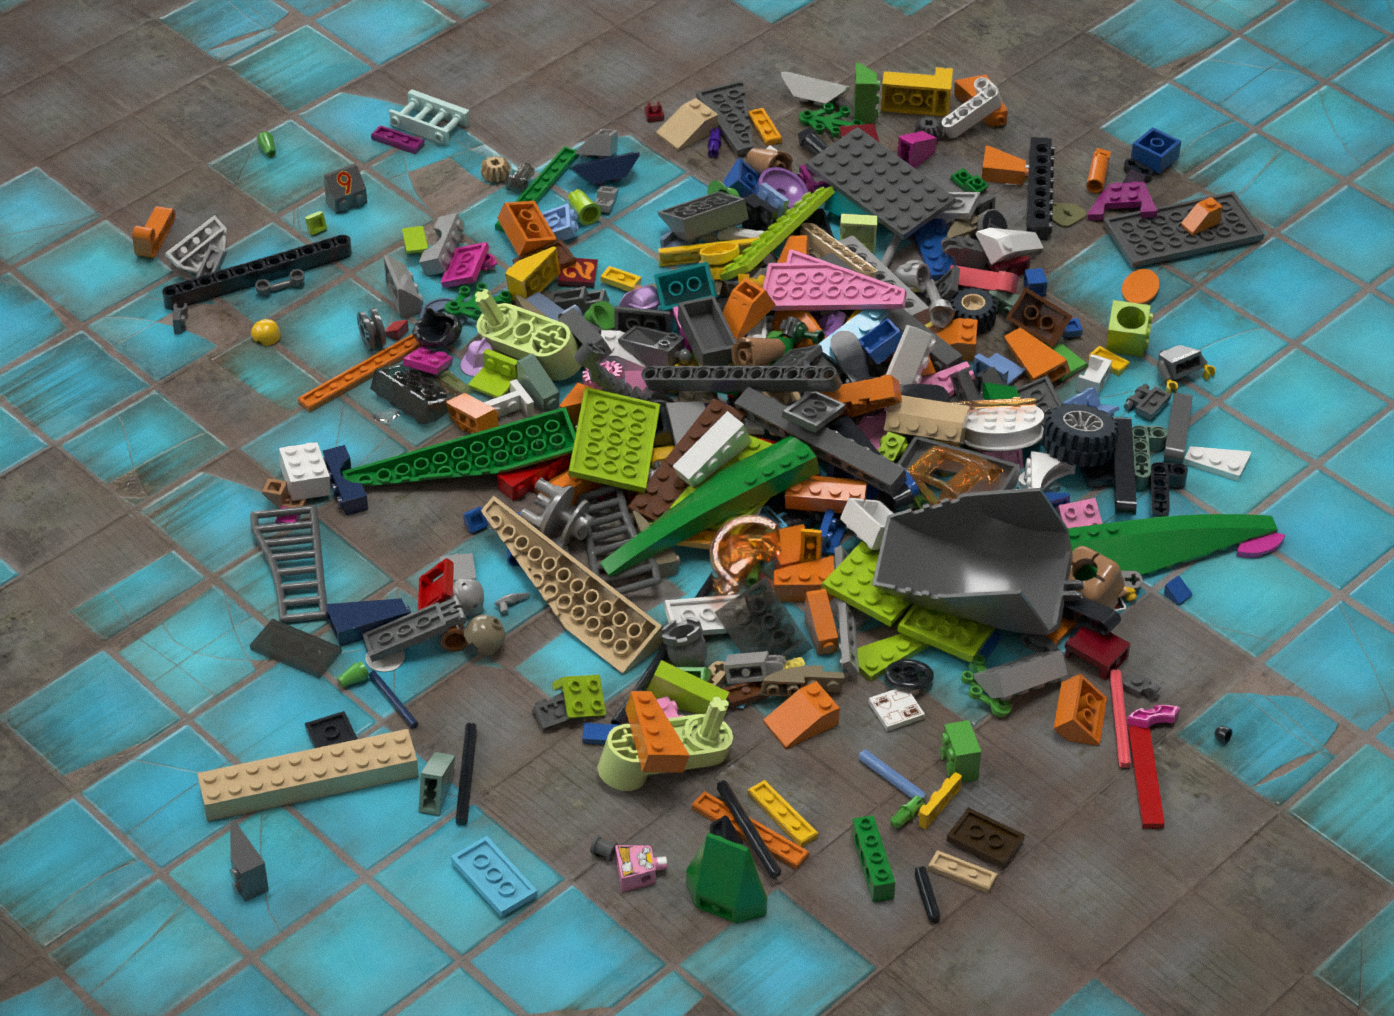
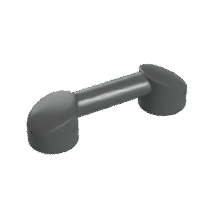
M295 269L290 272L289 280L270 285L269 281L261 279L256 282L255 288L259 294L269 296L271 292L291 286L299 287L304 282L305 274L302 270Z

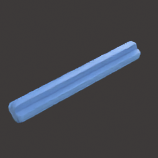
M867 749L860 752V761L910 798L916 795L920 796L922 799L918 803L926 800L927 794Z

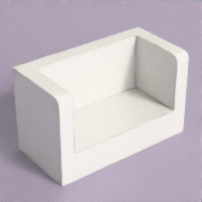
M1091 354L1085 374L1078 376L1076 391L1083 392L1090 387H1095L1099 395L1110 376L1112 360Z

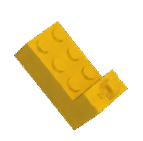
M936 67L935 75L884 71L881 111L933 116L949 115L953 69Z

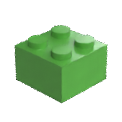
M970 721L945 724L944 733L941 734L943 746L940 748V756L946 762L947 775L952 776L956 772L962 775V782L978 780L981 749Z

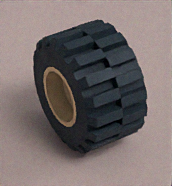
M965 288L963 291H958L950 300L955 312L952 320L958 318L978 320L977 335L979 333L984 334L987 330L990 331L992 326L995 325L996 299L988 291H982L980 288Z

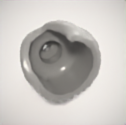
M461 578L453 583V596L457 595L459 597L465 616L472 617L480 614L484 610V590L482 585L477 580L470 578Z

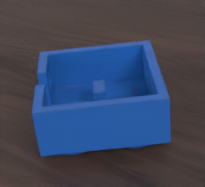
M887 318L858 340L865 352L876 364L887 360L896 351L903 334Z

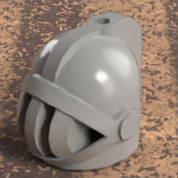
M920 260L905 262V264L900 265L896 269L894 274L912 292L924 293L926 291L924 282L926 280L930 281L929 267Z

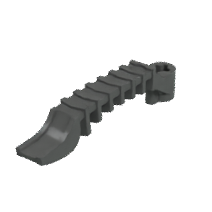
M586 341L574 354L575 360L580 365L589 369L590 381L596 382L600 388H605L606 392L658 403L660 406L663 405L665 409L666 403H675L669 396L660 391L651 393L647 387L641 391L638 386L632 389L631 385L627 382L624 385L622 379H617L613 373L609 374L606 368L601 367L598 360L604 353L590 341Z

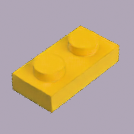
M609 266L601 275V282L630 292L634 290V285H640L641 277Z

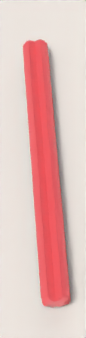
M1113 669L1110 671V684L1118 761L1121 768H1129L1131 758L1122 674L1119 669Z

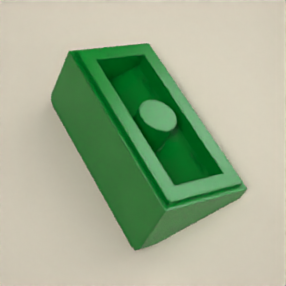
M983 382V398L985 402L991 400H1017L1021 402L1016 387Z

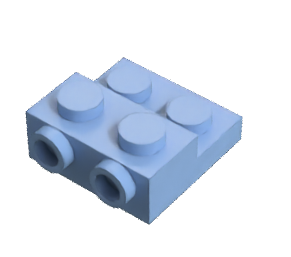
M568 203L542 213L558 240L564 241L576 236V231L579 228L575 220L578 219L575 209H571Z

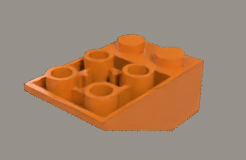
M744 278L732 290L722 313L736 340L744 337L776 304L765 289Z

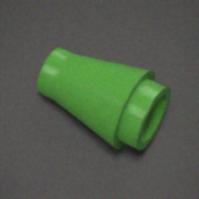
M269 132L260 133L257 137L258 145L266 153L267 157L275 156L276 150L273 135Z
M362 661L355 662L338 676L337 680L341 687L344 688L366 680L369 672Z

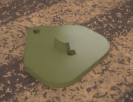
M1053 203L1052 222L1060 227H1071L1086 217V211L1077 204Z

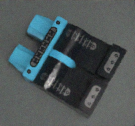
M784 499L778 503L763 506L762 514L758 515L755 525L758 529L767 527L765 534L768 531L804 524L805 529H812L815 527L816 513L807 510L785 509Z

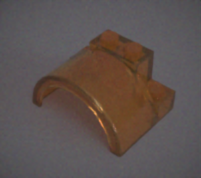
M747 515L730 520L716 532L709 552L715 596L736 595L740 591L739 584L737 583L761 560L768 564L782 551L779 525L762 516ZM749 540H757L756 547Z

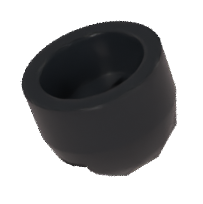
M1221 726L1216 728L1214 736L1217 741L1227 744L1232 737L1233 731L1229 727Z

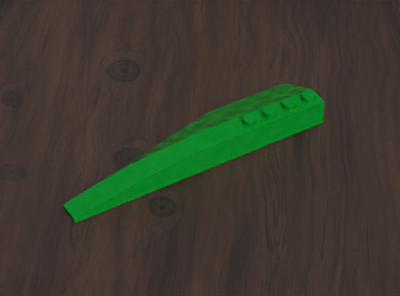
M563 407L342 471L343 478L350 482L371 486L509 472L571 454L576 433L567 409Z
M789 436L722 469L601 561L600 564L607 575L611 577L820 473L817 457L805 443L793 436Z
M1251 514L1178 515L1068 528L1072 552L1079 546H1086L1115 561L1121 571H1136L1141 575L1146 573L1151 575L1156 573L1158 569L1164 567L1169 569L1176 563L1181 562L1184 564L1211 555L1212 551L1218 549L1223 551L1228 549L1230 545L1236 543L1240 545L1248 539L1261 538L1278 531L1273 516ZM1084 565L1074 578L1079 581H1088L1093 577L1097 578L1096 573L1098 569L1091 565Z

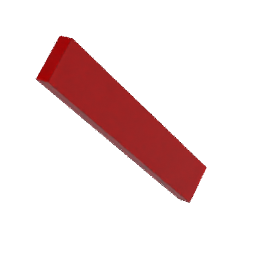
M1128 726L1142 829L1164 828L1165 822L1150 727Z

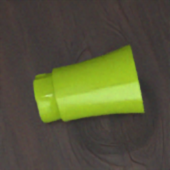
M576 189L569 193L570 206L575 209L580 223L591 225L600 218V206L594 203L583 191Z

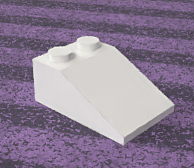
M601 331V336L613 352L603 359L602 363L607 360L609 362L616 361V364H621L624 373L625 371H643L648 367L647 364L618 343V339L625 334L624 332Z

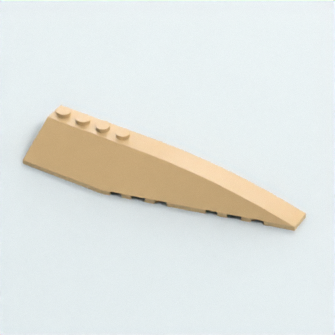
M493 496L483 507L481 512L516 558L519 565L539 590L563 626L622 674L627 673L656 651L663 643L662 625L507 505Z

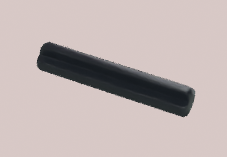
M924 866L916 867L914 874L928 920L931 923L938 922L941 915L927 869Z

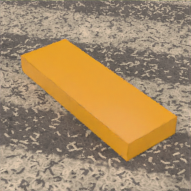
M764 108L748 111L749 120L766 146L782 143V136Z

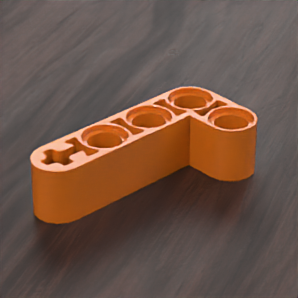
M156 206L145 227H134L132 240L136 256L155 258L175 221V209Z

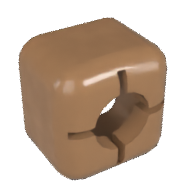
M1086 546L1077 547L1072 552L1073 559L1069 580H1076L1074 576L1084 565H1091L1097 568L1098 571L1096 573L1097 578L1093 577L1088 581H1083L1084 588L1074 591L1081 592L1083 597L1114 609L1118 604L1117 597L1125 587L1119 565Z

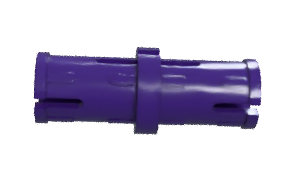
M714 128L710 130L708 156L713 158V153H715L714 158L719 156L721 130L716 128V133H714Z

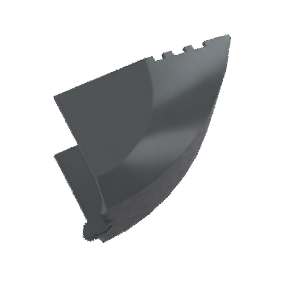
M1041 487L963 493L958 495V499L950 500L946 498L937 505L925 504L923 509L913 511L908 509L888 515L872 584L874 587L893 596L925 608L1002 630L1026 634H1051L1060 628L1064 602L1080 601L1082 593L1074 590H1082L1084 588L1083 581L1069 580L1073 559L1069 529Z

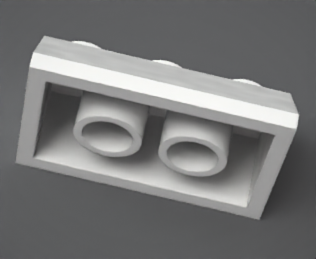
M906 325L886 375L895 377L900 385L920 384L922 370L929 363L928 356L930 351H933L936 346L937 340L935 339L937 336L917 327Z

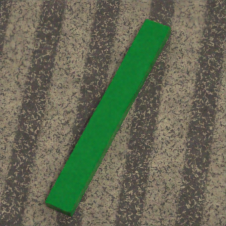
M564 146L515 202L535 201L538 204L568 170V166H571L580 155L576 154L575 149ZM498 220L495 224V230L505 233Z

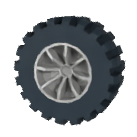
M1063 404L1060 407H1055L1047 414L1042 435V445L1051 457L1057 458L1060 462H1066L1068 465H1079V467L1100 466L1107 463L1114 456L1119 428L1116 420L1111 415H1107L1103 410L1100 411L1096 407H1088L1084 404Z

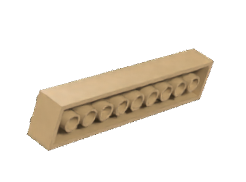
M408 729L197 773L207 822L419 777L417 757Z

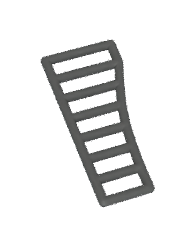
M611 485L579 494L577 497L578 504L580 505L584 500L616 492L617 495L615 499L591 505L587 513L591 514L615 506L620 508V512L593 519L588 524V534L585 537L591 571L598 577H600L599 571L604 569L600 563H597L596 557L616 551L637 535L629 515L623 488ZM621 519L624 521L625 525L592 535L591 528ZM624 533H628L630 539L596 549L594 547V542ZM652 556L645 559L648 564L621 571L611 577L608 575L601 577L603 581L609 584L652 571L653 578L616 588L615 590L622 595L655 586L662 582L659 565Z
M309 505L251 512V531L258 541L273 575L279 621L281 623L326 619L325 605H327L317 506ZM310 513V520L259 526L258 519ZM307 528L312 530V535L270 540H265L262 533ZM313 543V550L273 554L270 547ZM314 558L315 565L279 569L276 563ZM316 573L315 581L283 584L281 579L284 576ZM316 588L318 590V596L285 599L284 592ZM319 604L320 611L287 615L286 607Z

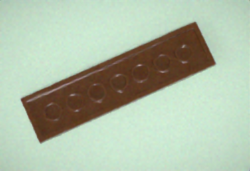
M713 398L649 479L645 493L639 492L630 503L628 511L631 513L637 511L645 520L653 523L670 510L673 503L690 486L676 474L673 465L727 411L742 423L746 419V413Z

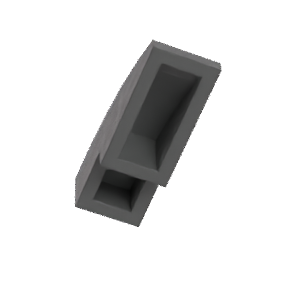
M585 286L551 292L549 299L563 310L576 305L582 313H586L594 303L610 301L605 289L588 292Z

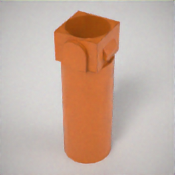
M1097 148L1093 154L1086 183L1087 189L1092 193H1099L1104 188L1111 155L1110 151Z

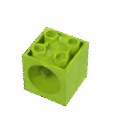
M1113 300L1106 344L1108 351L1143 357L1144 350H1148L1153 318V313H1150L1151 305Z

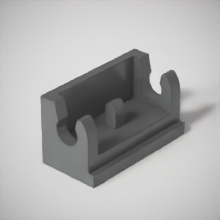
M970 366L950 374L949 377L960 404L973 408L984 403L985 400L984 398L979 399L969 371L972 370Z

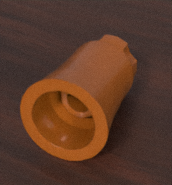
M459 623L449 627L448 631L441 634V646L445 650L450 652L460 651L468 645L463 631L465 628L464 624Z

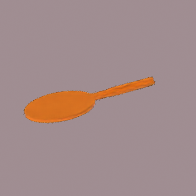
M1148 269L1132 272L1123 282V298L1127 302L1145 304L1151 301L1158 293L1159 278L1155 272Z

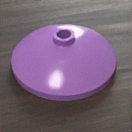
M768 168L762 172L758 180L759 188L762 183H767L790 200L787 210L794 207L793 204L802 200L801 196L808 193L805 183L796 174L783 168Z

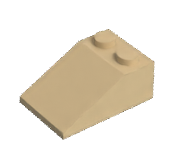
M695 98L683 104L660 127L656 135L677 151H680L709 136L711 129L714 128L715 133L716 128H718V114Z

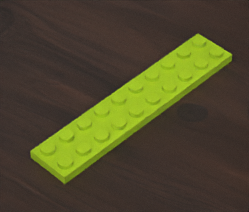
M832 186L828 188L821 187L813 194L808 192L801 196L802 200L793 204L794 207L784 212L785 215L776 219L777 223L770 225L768 231L761 233L759 239L751 242V246L742 251L743 254L735 257L733 263L724 267L725 271L720 274L722 280L726 281L738 276V274L751 271L835 193Z

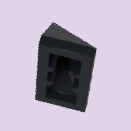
M724 815L710 824L711 834L721 836L736 844H744L728 816Z

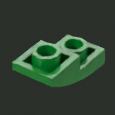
M964 168L955 172L950 177V181L966 192L981 193L989 187L978 175L972 176Z

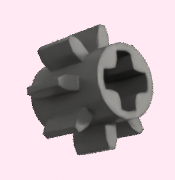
M788 316L787 320L783 319L780 329L783 330L782 335L793 339L794 328L802 321Z

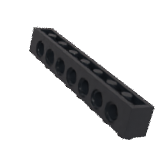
M1031 137L1026 231L1036 232L1039 240H1048V233H1052L1053 225L1050 222H1052L1055 145H1052V138Z

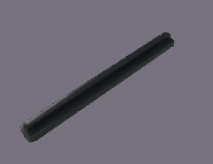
M467 723L465 725L456 810V823L458 825H465L468 822L477 725L475 723Z
M725 780L718 782L716 789L768 874L773 879L780 877L781 868L728 782Z

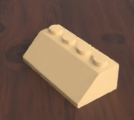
M901 395L902 403L889 406L884 426V431L886 432L889 431L913 437L919 436L956 444L964 443L970 406Z

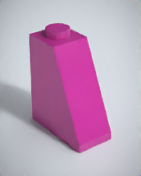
M924 131L901 135L898 139L897 156L916 168L936 152L937 138Z

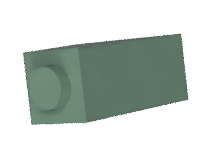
M532 353L517 360L518 382L534 401V404L545 413L559 407V391L536 356Z
M434 752L421 772L418 812L440 815L454 776L455 755Z

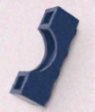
M342 445L322 450L323 459L330 476V483L332 482L333 495L338 496L337 503L339 509L343 508L345 515L368 510L367 495L362 483L350 482L343 478L342 471L351 469V459L346 446Z

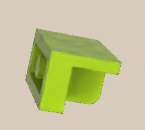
M424 227L402 228L405 253H420V256H422L423 251L428 249Z

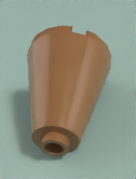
M753 148L747 155V162L760 175L764 170L773 167L793 171L791 167L793 159L790 154L784 151Z
M741 337L735 340L737 341L736 344L732 345L731 356L735 366H767L784 355L785 345L780 339Z

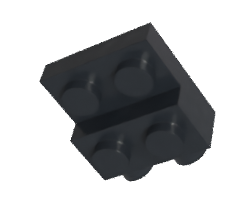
M755 194L744 198L749 220L743 221L742 227L744 229L768 231L770 225L777 223L778 210Z

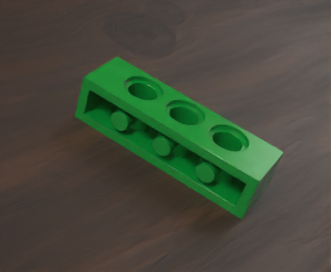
M874 815L853 818L852 838L872 902L894 899L895 879Z

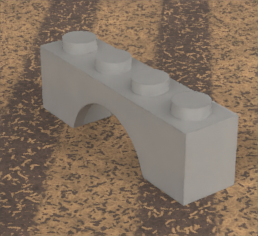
M457 213L438 217L434 230L440 240L434 246L424 250L419 261L426 276L444 273L448 268L465 227L464 222Z

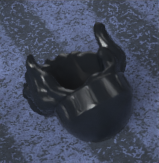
M427 307L423 317L415 323L412 335L423 347H444L458 340L462 332V324L454 315L436 312L432 308Z

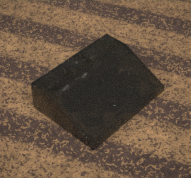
M403 364L375 369L370 387L377 396L386 399L392 406L398 407L404 414L413 417L418 423L424 425L436 422L447 414L446 402L463 394L434 374L407 367Z
M766 578L715 611V614L741 653L768 651L769 655H782L787 662L793 658L801 657L813 648Z

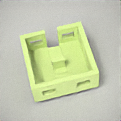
M841 214L840 240L853 235L871 253H875L877 216Z

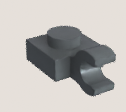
M176 303L173 305L172 319L174 334H182V327L186 326L185 315L188 313L187 303H184L183 308H177Z
M1133 672L1123 682V690L1138 698L1145 695L1150 700L1156 701L1160 697V694L1157 692L1161 687L1155 683L1151 684L1150 679L1136 672Z

